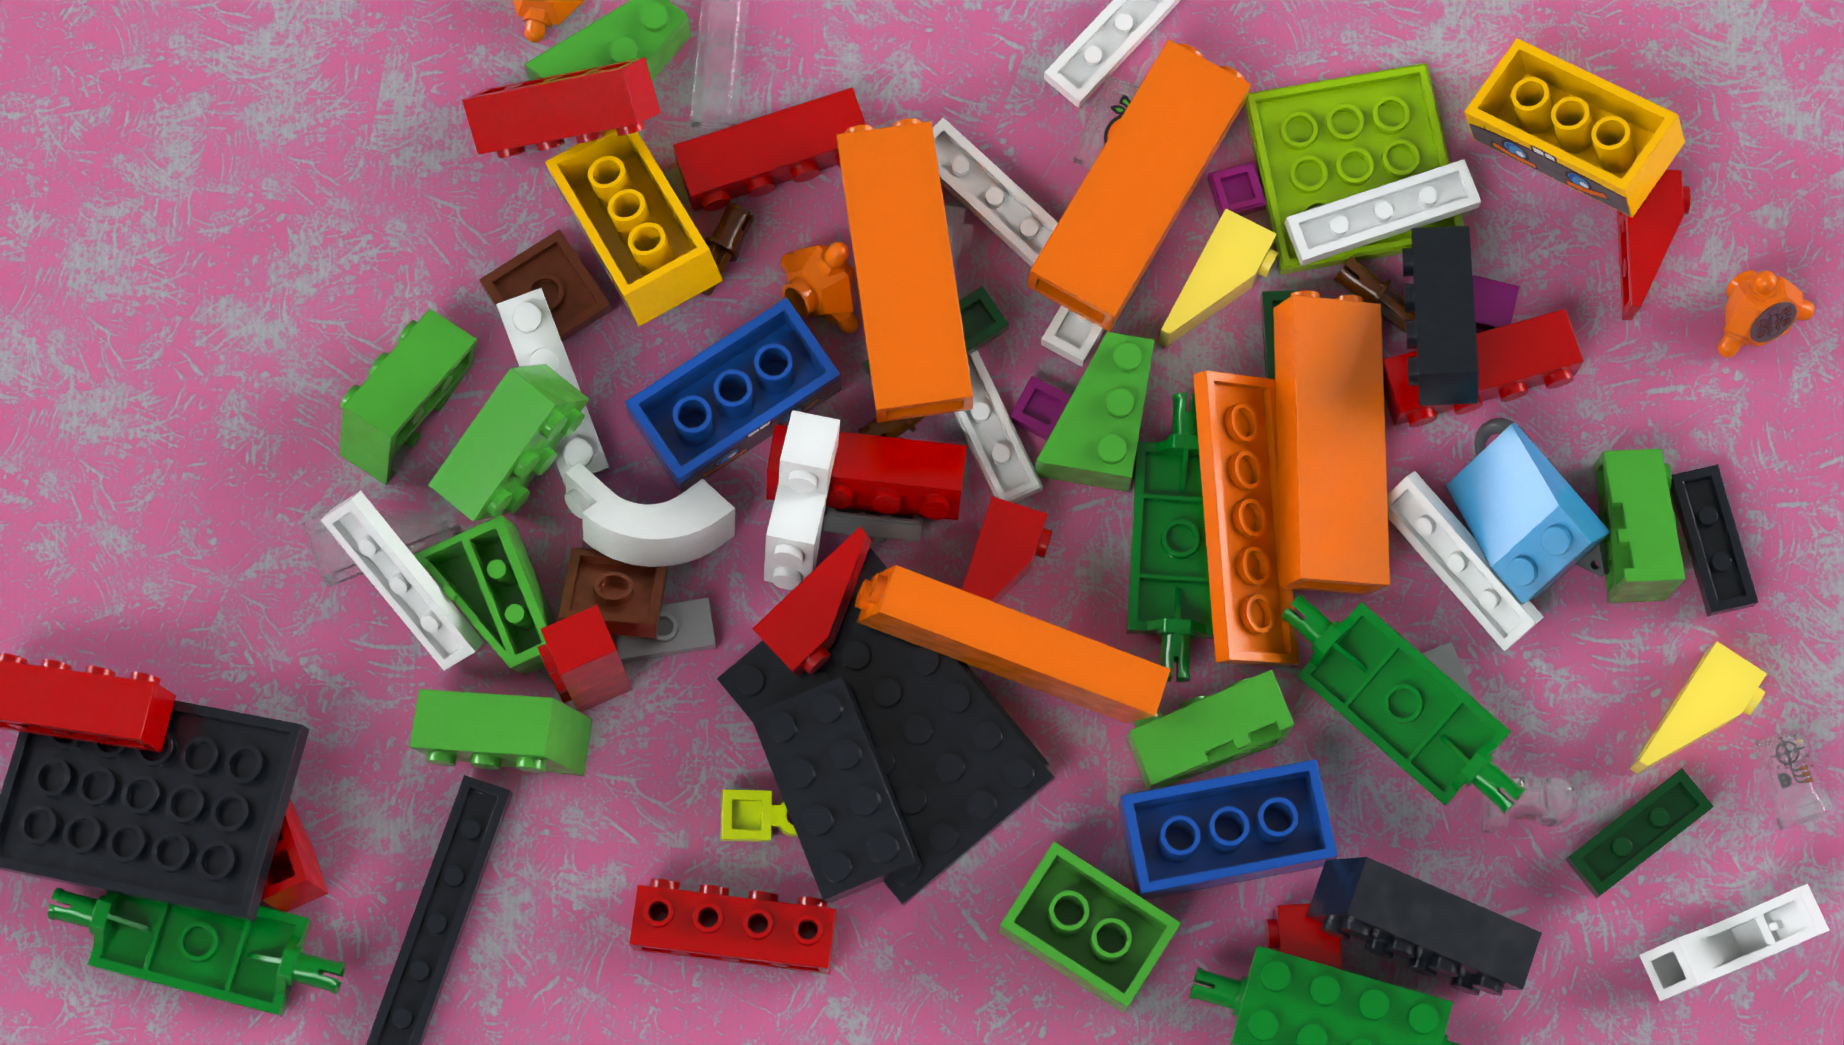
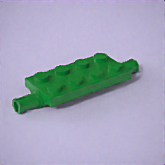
M1176 393L1172 396V435H1168L1167 440L1161 442L1138 441L1134 475L1126 634L1157 635L1162 638L1160 665L1171 669L1167 682H1171L1175 662L1177 664L1176 682L1180 683L1190 681L1191 640L1195 638L1214 639L1195 393H1191L1189 412H1186L1187 393Z
M1302 594L1291 604L1305 616V619L1293 609L1290 610L1287 607L1281 619L1288 622L1313 644L1311 650L1314 654L1297 676L1444 806H1448L1465 785L1468 787L1471 784L1498 806L1504 814L1515 803L1500 791V788L1515 800H1519L1526 789L1520 787L1492 762L1494 759L1492 754L1512 731L1365 603L1360 602L1341 623L1339 621L1332 623L1310 604Z
M56 888L51 899L71 907L64 908L49 904L48 918L51 920H60L89 928L90 934L94 935L93 948L87 964L91 967L281 1017L285 1010L291 986H294L296 982L337 994L342 982L336 978L324 976L323 973L344 977L346 970L345 962H337L304 953L303 946L311 923L309 918L260 905L255 922L110 892L106 896L101 895L98 899L65 891L62 888Z
M1258 945L1255 948L1247 977L1242 976L1241 980H1237L1197 967L1193 982L1212 987L1213 989L1193 984L1189 998L1193 1000L1198 999L1232 1009V1015L1236 1016L1230 1045H1462L1448 1041V1035L1445 1034L1453 1005L1452 1001Z

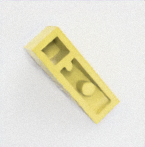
M1225 209L1161 329L1158 344L1168 347L1250 290L1258 275L1267 278L1279 252L1272 249L1277 234Z
M1716 641L1704 653L1632 764L1630 770L1640 774L1731 723L1742 712L1750 716L1765 694V691L1759 688L1767 673Z

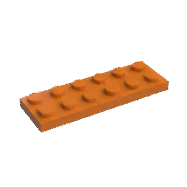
M1209 370L1193 374L1216 663L1277 667L1299 664L1296 629L1281 619L1287 607L1294 611L1295 608L1291 604L1294 601L1293 589L1280 588L1275 379Z

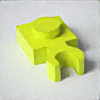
M722 790L720 841L770 842L772 828H778L787 836L797 837L798 835L794 825L790 824L787 820L788 810L785 802L781 805H772V791Z

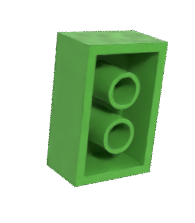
M547 364L510 368L431 480L429 486L472 521L490 517L495 518L509 512L515 513L528 499L530 490L527 487L536 474L540 476L545 473L555 461L557 452L554 449L563 436L569 437L582 423L585 415L581 411L589 401V398Z
M1053 842L1001 922L998 933L1124 1014L1178 930L1181 922L1061 845Z

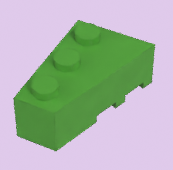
M630 0L525 63L528 78L532 80L645 57L651 80L653 81L691 37L688 15L669 0Z
M431 309L418 322L411 320L401 332L398 345L390 354L386 352L380 354L373 363L367 380L361 386L353 385L342 399L340 409L343 410L339 455L387 485L395 474L392 470V461L404 444L412 449L421 438V435L415 431L416 428L433 409L438 412L442 409L474 364L477 339Z
M1112 332L1105 334L1036 460L1034 472L1037 473L1038 477L1129 492L1154 339Z
M1662 449L1603 451L1594 465L1599 518L1611 532L1603 539L1609 573L1605 575L1607 602L1666 601L1686 580L1676 529V517L1670 497L1672 484L1670 465L1664 463Z
M499 515L414 554L420 564L426 568L447 596L457 604L470 619L472 625L511 669L526 676L545 667L537 648L546 644L540 629L555 623V619L516 524Z
M1269 670L1253 678L1237 681L1227 686L1225 690L1209 697L1201 695L1189 699L1179 705V710L1165 716L1161 712H1157L1154 717L1135 721L1134 725L1136 728L1129 731L1127 741L1146 789L1149 791L1165 788L1284 743L1295 724L1273 670Z
M419 689L409 747L427 755L426 762L440 766H455L457 760L471 762L470 765L483 769L498 770L500 766H505L527 772H553L584 776L592 718L551 697Z

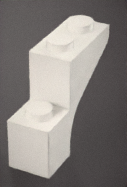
M792 410L780 457L778 488L766 533L763 581L772 582L779 588L793 590L816 568L826 499L839 441V419Z

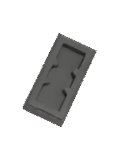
M827 506L823 531L852 534L857 528L861 527L872 540L871 543L886 542L887 538L920 542L923 517L917 514H913V516L882 514L876 511L848 508L834 509Z

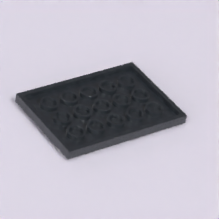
M867 554L836 640L827 650L831 656L817 671L810 675L804 671L798 677L762 640L720 675L717 680L751 721L750 714L841 676L850 683L922 863V866L883 881L901 904L905 906L1055 780V777L956 659L857 623L861 609L855 607V602L860 587L865 579L871 581L872 576L882 572Z
M175 700L162 752L19 732L0 793V870L255 922L310 729L298 723Z

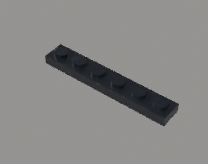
M464 775L366 1045H422L513 794L511 790Z

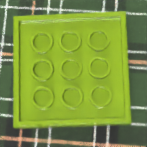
M1427 63L1248 93L1243 106L1259 180L1267 202L1266 213L1270 231L1277 234L1273 245L1274 250L1279 252L1277 264L1280 275L1346 264L1351 256L1359 262L1402 254V248H1412L1411 230L1301 266L1284 223L1286 217L1450 164ZM1458 214L1419 228L1464 226L1462 214Z

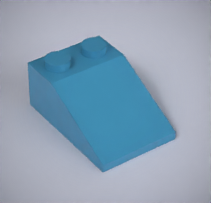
M1515 422L1507 427L1446 485L1491 568L1522 604L1543 594L1611 533Z

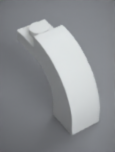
M580 462L565 472V502L575 516L582 518L583 541L612 559L637 566H673L699 559L716 550L735 536V507L704 479H701L682 494L669 501L658 504H638L617 496Z
M1806 884L1728 919L1669 941L1639 956L1659 1000L1663 1001L1757 963L1830 930L1809 885Z

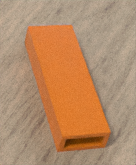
M1168 39L1031 267L1027 287L1110 332L1243 107L1251 83L1245 81L1244 77L1237 70L1228 66L1219 67L1204 59L1203 55L1193 46L1185 43L1178 45Z
M908 118L895 122L892 127L874 129L870 125L850 127L845 133L836 134L877 423L973 409V392L932 121L921 122L919 119Z
M1296 291L1291 293V297L1273 308L1280 588L1369 595L1390 585L1381 304L1363 302V298L1358 295H1342L1335 299L1320 298L1319 293L1316 291Z
M898 565L872 576L871 581L865 579L855 602V607L861 609L857 623L1123 723L1156 716L1171 670Z

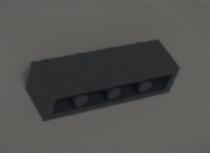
M1469 226L1411 228L1412 248H1402L1403 277H1413L1412 284H1404L1405 313L1414 312L1415 320H1406L1407 349H1416V357H1408V386H1418L1419 406L1478 404L1479 372Z

